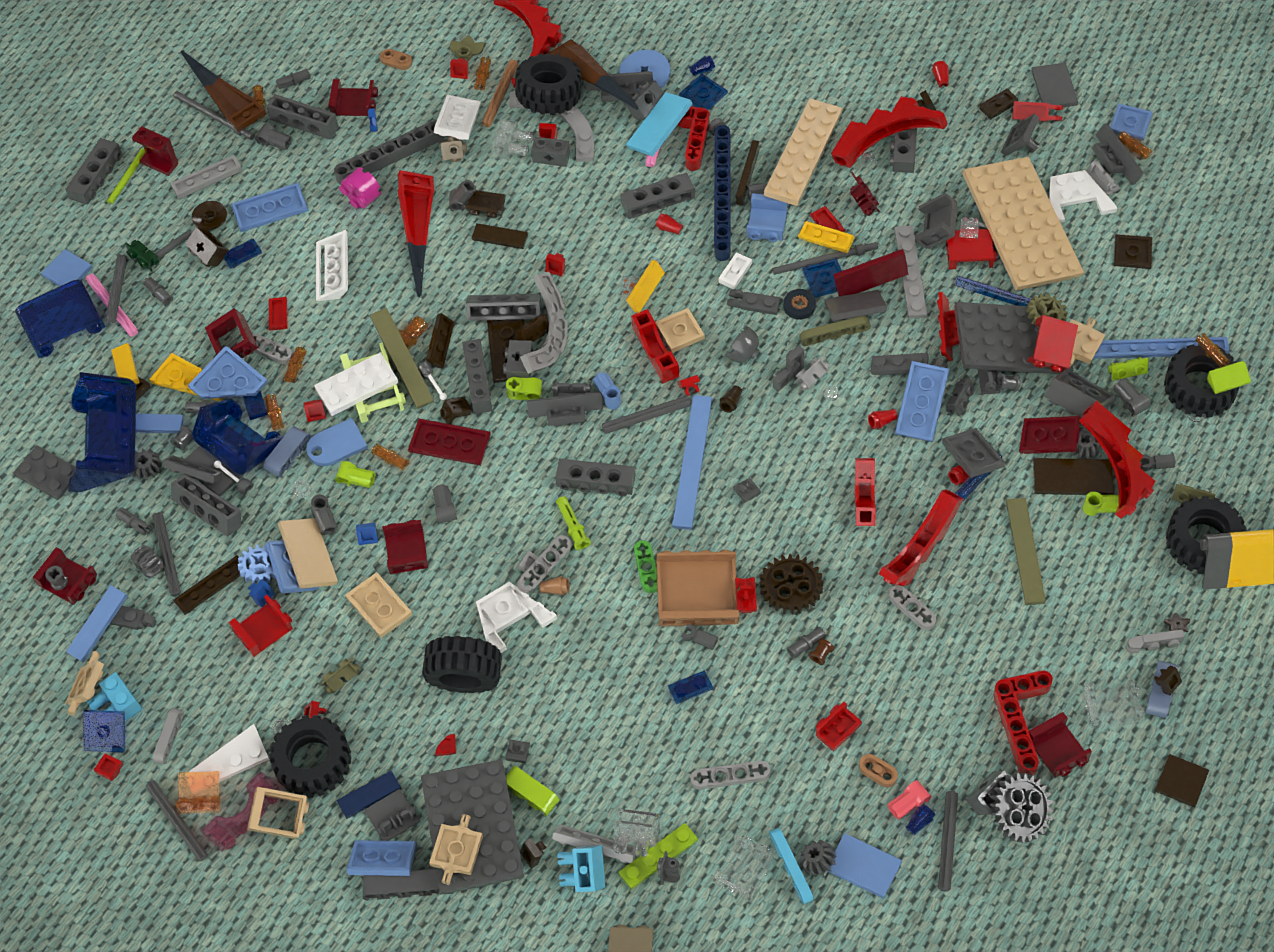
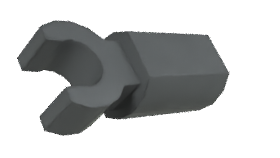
M1174 454L1156 455L1153 457L1143 455L1140 461L1147 463L1142 465L1141 469L1143 471H1149L1151 468H1174L1176 463Z
M691 624L686 625V630L691 631V633H682L683 640H693L696 644L711 650L714 649L718 641L717 636L702 630H696Z

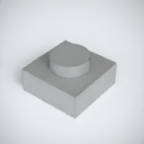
M528 550L517 568L525 573L538 557ZM535 566L534 571L537 573L541 567Z

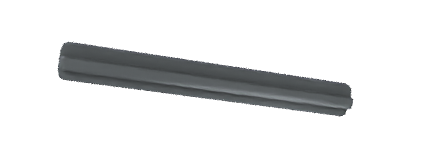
M119 254L116 259L106 314V322L108 323L116 322L127 262L126 255Z
M686 395L602 424V430L607 434L691 406V399Z
M157 512L152 517L171 596H176L181 593L164 516L162 512Z
M152 780L147 783V790L197 860L201 862L208 857L207 852L156 781Z
M947 791L945 797L938 889L944 892L951 890L958 793L955 791Z

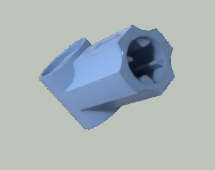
M601 372L597 374L593 379V383L598 391L601 392L606 407L609 409L619 408L622 402L619 388L614 385L608 373Z

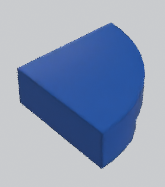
M368 109L370 130L377 132L375 109Z

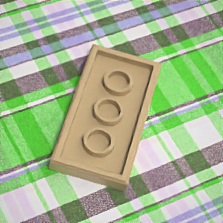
M316 519L280 521L278 526L299 588L336 585L338 580Z

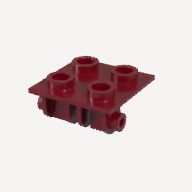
M851 172L859 185L852 186L850 194L858 203L863 213L870 216L875 209L880 212L877 208L879 205L878 201L860 176L856 177Z

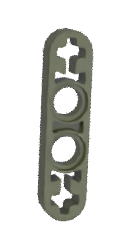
M859 316L807 329L800 333L799 338L803 346L824 342L826 339L840 338L841 335H852L868 331L871 325L867 316Z

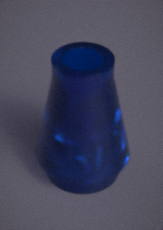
M710 55L703 56L690 66L689 70L692 76L712 71L715 68V64Z
M922 804L921 807H917L905 828L915 836L920 830L934 821L933 818L936 814L928 806Z

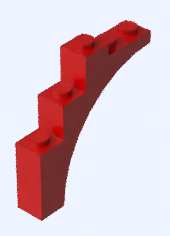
M493 0L495 5L506 8L516 14L530 29L534 39L530 57H535L537 54L545 55V53L547 54L550 51V47L556 48L557 44L562 42L563 33H561V26L550 23L551 17L549 16L548 8L538 6V0Z
M901 96L892 112L875 109L867 124L851 121L831 152V155L836 164L851 168L868 148L892 134L914 128L932 127L945 129L948 123L943 112L927 109L923 106L919 107L917 100L914 98Z
M1096 400L1083 412L1079 422L1100 443L1113 466L1119 489V501L1115 515L1122 519L1127 514L1130 516L1136 510V504L1144 497L1147 499L1154 490L1152 488L1156 481L1140 468L1142 465L1140 461L1143 455L1128 443V435L1131 429Z
M948 489L941 491L926 519L909 543L890 563L881 568L879 575L884 577L883 580L885 582L900 586H907L912 582L920 564L928 560L937 541L944 538L964 498Z

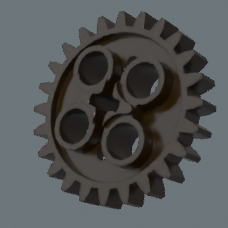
M789 554L788 559L781 555L780 561L774 558V564L768 562L767 568H763V574L760 575L759 588H761L760 594L764 595V602L769 601V607L776 605V612L782 608L783 614L787 610H790L791 615L794 614V610L801 614L802 608L809 611V604L815 606V600H820V594L823 593L824 581L821 580L822 573H818L819 567L813 568L814 562L807 563V557L800 560L799 554H797L796 558H792V555ZM794 572H801L802 574L796 575ZM780 576V577H782L783 579L777 580V579H775V577ZM805 588L808 591L802 592L800 589ZM786 593L789 596L783 597L781 594Z

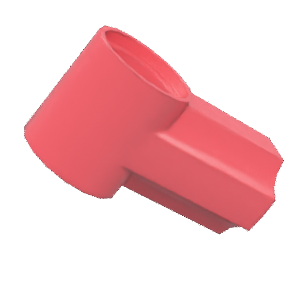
M916 780L906 787L904 793L888 803L887 807L894 817L899 820L916 807L920 808L919 805L925 801L929 802L932 796Z

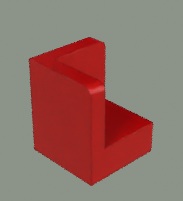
M539 123L538 129L541 138L557 140V124Z

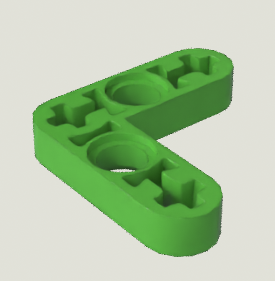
M638 541L634 546V554L641 585L645 592L655 593L657 592V569L652 547L648 541ZM644 546V548L646 549V557L644 558L642 557V552L640 551V547ZM649 563L652 565V568L649 571H644L641 566ZM648 580L652 581L653 587H649Z

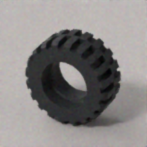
M547 53V55L537 54L535 57L531 56L528 60L525 59L516 71L515 95L517 100L527 110L530 109L531 112H539L542 115H555V113H564L565 110L569 111L578 103L581 97V71L569 58H563L558 54L552 55V53Z
M1192 344L1187 346V349H1180L1171 358L1164 380L1165 393L1169 395V401L1171 403L1175 402V407L1178 410L1184 409L1185 414L1190 415L1194 413L1196 414L1195 417L1199 418L1202 415H1206V418L1213 417L1214 413L1216 415L1222 414L1224 409L1228 410L1232 403H1234L1240 387L1215 394L1212 388L1205 389L1195 386L1188 380L1186 375L1198 371L1209 374L1212 370L1237 363V361H1233L1234 357L1230 353L1227 355L1224 349H1217L1215 345L1211 344L1209 346H1205V344L1195 346Z
M1202 496L1201 499L1194 497L1190 499V502L1184 501L1180 507L1175 509L1166 532V545L1168 549H1171L1170 555L1172 558H1178L1177 563L1180 566L1185 564L1187 565V570L1192 572L1193 569H1196L1198 574H1204L1206 554L1205 551L1201 550L1200 543L1190 535L1188 528L1191 526L1205 524L1214 527L1220 533L1247 531L1243 517H1238L1239 512L1236 508L1232 509L1226 501L1224 503L1220 502V499L1215 497L1214 499H1209V496Z
M467 636L439 637L431 640L425 647L422 675L427 683L441 690L445 689L458 693L490 691L498 685L500 680L502 654L497 646L482 639H474Z
M305 715L300 720L296 718L290 720L291 724L288 726L284 724L281 727V733L277 732L275 734V742H272L270 745L271 753L269 754V759L279 783L284 785L288 792L294 791L298 795L305 793L307 798L313 797L314 793H318L319 796L325 795L324 791L327 789L330 792L336 789L335 784L337 782L341 784L344 781L343 774H348L350 769L348 764H351V751L343 731H341L336 723H332L331 719L324 717L321 720L319 715H313V718ZM321 743L329 748L325 760L314 768L300 769L292 764L297 750L306 744Z

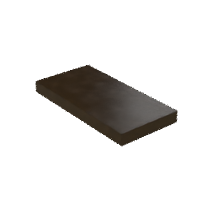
M524 319L487 320L493 383L507 381V375L503 373V365L507 363L505 349L506 347L509 348L510 340L518 341L515 330L524 325Z
M1033 459L1035 494L1087 495L1090 492H1098L1101 495L1114 494L1112 464L1109 459Z

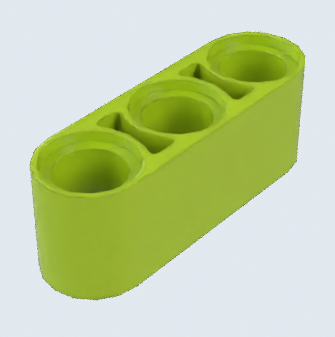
M513 766L505 775L507 787L512 790L511 793L520 799H525L528 805L537 811L539 809L544 813L545 817L548 816L560 801L554 792L517 766Z

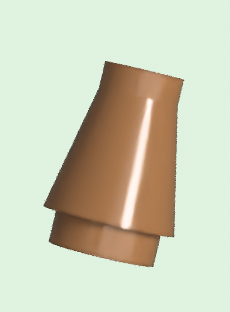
M560 576L540 582L541 593L565 595L570 590L568 577Z

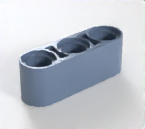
M295 426L291 427L265 460L264 469L282 478L285 470L288 471L294 463L295 457L299 456L305 449L304 446L311 439V435Z
M1158 660L1154 677L1162 675L1161 669H1167L1171 665L1178 670L1179 665ZM1154 679L1145 713L1166 719L1172 694L1170 696L1164 694L1161 686H1158Z

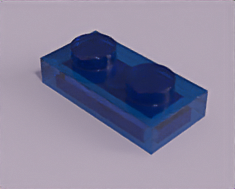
M253 238L228 250L223 259L229 268L232 269L262 254V251Z
M704 670L668 685V689L677 705L713 690V686Z

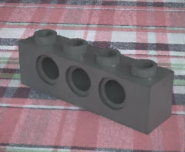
M274 94L266 106L270 120L330 140L339 128L336 114Z
M917 128L891 135V138H895V141H891L890 152H894V155H890L889 165L893 166V172L914 173Z
M99 138L65 189L69 199L88 205L90 200L95 198L96 191L104 185L106 176L112 173L114 164L122 157L118 143Z
M687 173L678 174L674 177L621 193V204L628 219L693 199L695 198V188Z
M541 293L468 295L466 301L467 320L534 319L541 315L542 310Z
M481 339L464 341L462 344L474 414L493 411Z
M559 458L555 479L556 486L563 490L574 488L582 492L592 490L600 494L611 492L619 496H627V494L632 495L636 474L635 466Z
M184 474L171 483V500L227 537L241 527V510L196 480Z

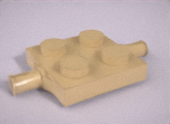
M1089 318L1086 325L1071 319L1069 323L1078 325L1070 367L1074 360H1080L1090 365L1105 338V334L1093 329L1096 320L1093 318Z
M93 651L90 660L78 672L66 700V704L70 705L67 711L70 715L74 716L78 706L82 702L90 700L95 694L94 687L103 675L102 668L104 666L103 663L98 661L101 656L99 652Z
M462 814L459 826L441 824L429 864L432 867L441 868L445 871L441 881L444 884H450L453 873L472 874L483 834L467 828L471 818L469 815Z

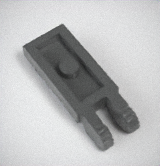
M738 289L730 290L729 296L733 298L727 300L728 306L777 315L780 297L743 292Z

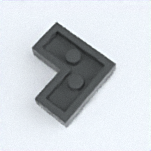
M801 346L787 353L786 367L774 375L773 388L779 392L804 369L805 350Z

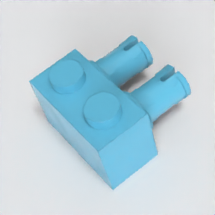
M116 672L99 683L102 688L101 692L86 701L93 711H96L108 701L112 702L109 708L96 716L103 726L117 716H122L125 720H128L143 710L125 682Z
M602 845L581 846L572 849V852L558 853L557 858H564L558 860L559 865L573 864L574 873H561L559 875V880L565 879L559 882L561 887L575 886V892H590L605 888Z

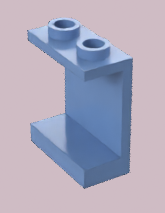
M752 193L747 237L753 240L768 239L771 242L782 241L788 203L766 197L764 194Z

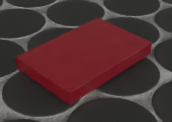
M1081 417L1024 418L1019 452L1024 454L1077 452L1081 427L1079 419Z

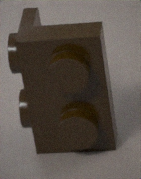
M476 190L468 200V205H465V209L469 211L470 215L479 216L480 213H484L487 217L497 218V215L502 216L506 195Z

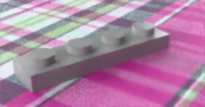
M232 155L170 184L177 198L181 199L241 172L242 168L235 155Z
M561 824L554 831L552 840H556L562 845L576 847L602 845L603 857L616 858L622 863H632L639 849L632 845Z

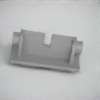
M1093 161L1091 169L1086 170L1107 196L1121 189L1117 185L1116 180L1112 179L1099 161Z
M824 355L819 359L815 357L808 363L810 368L806 371L802 369L795 376L797 380L794 384L799 382V387L803 391L805 389L808 390L817 381L813 374L818 379L824 375L830 367L827 362L821 360Z

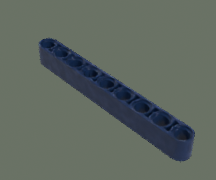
M719 125L715 128L714 255L719 261H726L731 255L730 128L726 125Z

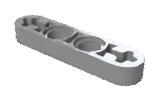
M565 535L558 536L518 579V589L523 593H530L570 550L571 540ZM563 542L565 545L557 551L556 548ZM547 553L554 556V562H549L546 559ZM535 566H540L543 569L542 575H538L534 571ZM531 576L533 580L529 583L528 586H525V581H527Z
M754 761L698 769L691 774V785L697 790L760 782L769 778L770 766L765 761ZM759 767H762L763 770H767L764 771V775H760L759 772L754 771H758ZM749 768H752L753 777H750ZM737 770H744L747 775L745 778L739 779L735 776ZM710 773L712 783H709V779H705L708 778V774ZM717 773H724L726 775V779L722 782L717 781L714 777ZM699 775L704 779L701 784H698V781H694Z

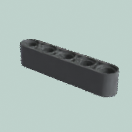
M436 869L411 871L410 876L365 875L362 878L363 899L367 901L369 898L380 900L390 899L393 896L406 898L411 897V895L431 896L432 893H440Z

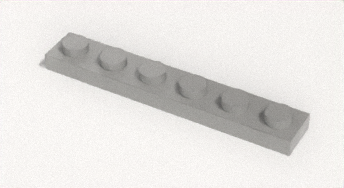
M913 225L895 227L897 250H904L909 275L902 277L908 319L927 317Z

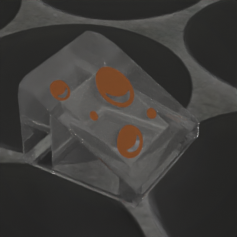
M623 276L620 298H628L640 278Z

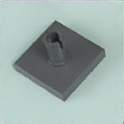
M1032 114L1012 126L1001 150L1002 154L1009 155L1023 146L1034 152L1039 147V143L1031 137L1039 120L1036 114Z

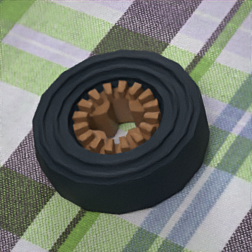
M795 289L785 296L783 308L789 317L802 320L813 315L816 310V300L810 291ZM802 302V305L798 307L797 304Z

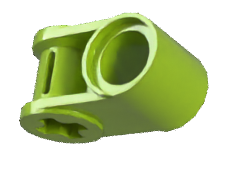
M511 377L506 381L507 396L513 400L541 399L542 380L534 377Z

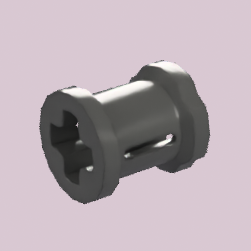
M998 374L996 377V388L998 390L1011 389L1013 392L1018 391L1021 384L1019 375L1005 376V374Z
M181 426L180 432L175 438H171L170 442L175 447L184 451L185 445L190 439H194L195 434L186 426Z
M59 566L48 568L45 575L54 590H62L66 587L68 579L64 576L63 570Z

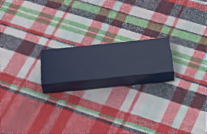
M389 771L336 801L344 816L348 819L396 790H401V786L393 772Z

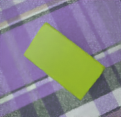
M1244 361L1212 370L1207 377L1215 394L1251 383Z

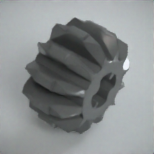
M1081 427L1077 452H1071L1072 456L1078 454V459L1082 456L1085 459H1089V456L1094 458L1101 446L1088 429L1086 431Z
M142 448L141 452L135 451V456H130L131 462L128 463V466L134 477L137 476L139 480L144 477L148 481L150 475L155 478L154 472L160 473L162 462L156 452H153L151 449L146 451Z
M146 545L138 547L130 556L132 563L140 573L148 578L156 576L164 567L162 560L154 550Z
M821 839L817 843L812 840L811 845H805L806 850L800 851L802 857L799 860L803 869L815 877L818 874L824 876L825 871H831L830 866L836 865L834 859L837 856L832 846Z

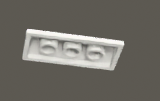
M346 230L316 242V301L340 299L348 290ZM321 245H324L323 295H321Z

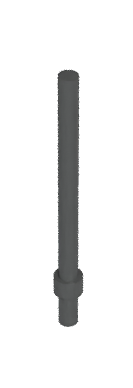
M178 91L174 92L173 96L229 127L237 135H243L250 140L254 139L255 134L246 130V128L237 132L225 117Z
M878 243L858 244L854 248H850L848 253L838 251L774 267L772 271L776 275L856 254L858 256L863 255L867 251L878 249Z

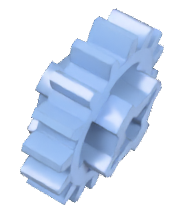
M257 544L256 549L248 547L249 552L243 551L242 557L238 558L240 576H245L246 582L252 580V583L256 584V582L262 579L267 583H271L270 578L276 579L273 567L270 566V558L266 546L264 545L262 548H259Z

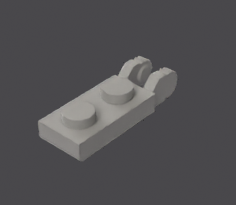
M1182 629L1136 636L1128 639V644L1125 647L1130 653H1139L1142 648H1148L1149 651H1153L1164 645L1174 648L1182 643L1185 636Z

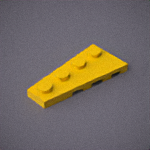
M171 353L149 381L154 385L197 395L188 385L203 369ZM214 398L212 400L221 401L223 398Z

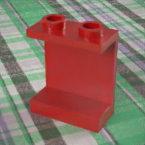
M988 229L955 230V236L946 240L949 270L956 269L957 262L988 261L989 268H993V263L997 261V252L993 251L995 244Z
M1045 315L1038 317L1035 326L1039 327L1033 356L1029 357L1027 362L1033 363V366L1038 368H1044L1045 366L1051 368L1053 372L1062 373V371L1070 367L1078 325Z
M268 595L264 596L267 604L247 619L239 623L233 618L228 622L231 630L253 657L293 629L291 617L287 612L282 613L280 610L281 606L277 600H271Z

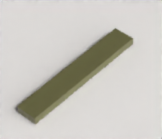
M384 308L370 314V318L416 409L433 403L434 399L388 309Z
M1026 498L1006 499L1025 606L1045 604L1046 600Z

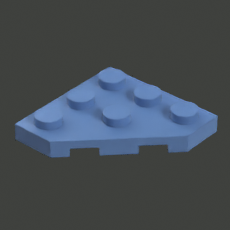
M225 346L189 383L188 387L202 399L255 396L268 383V380L229 347Z

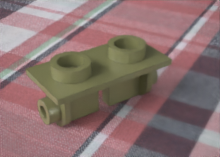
M1180 483V485L1176 484L1172 500L1190 502L1191 498L1198 497V499H1201L1202 496H1209V499H1214L1215 494L1211 493L1212 491L1194 489Z
M345 658L337 665L338 670L334 673L330 670L322 677L323 682L320 685L325 684L327 686L324 689L329 695L332 692L334 694L344 685L340 679L341 677H344L348 682L359 674L360 667L356 663L354 665L351 663L354 658H351L349 661Z

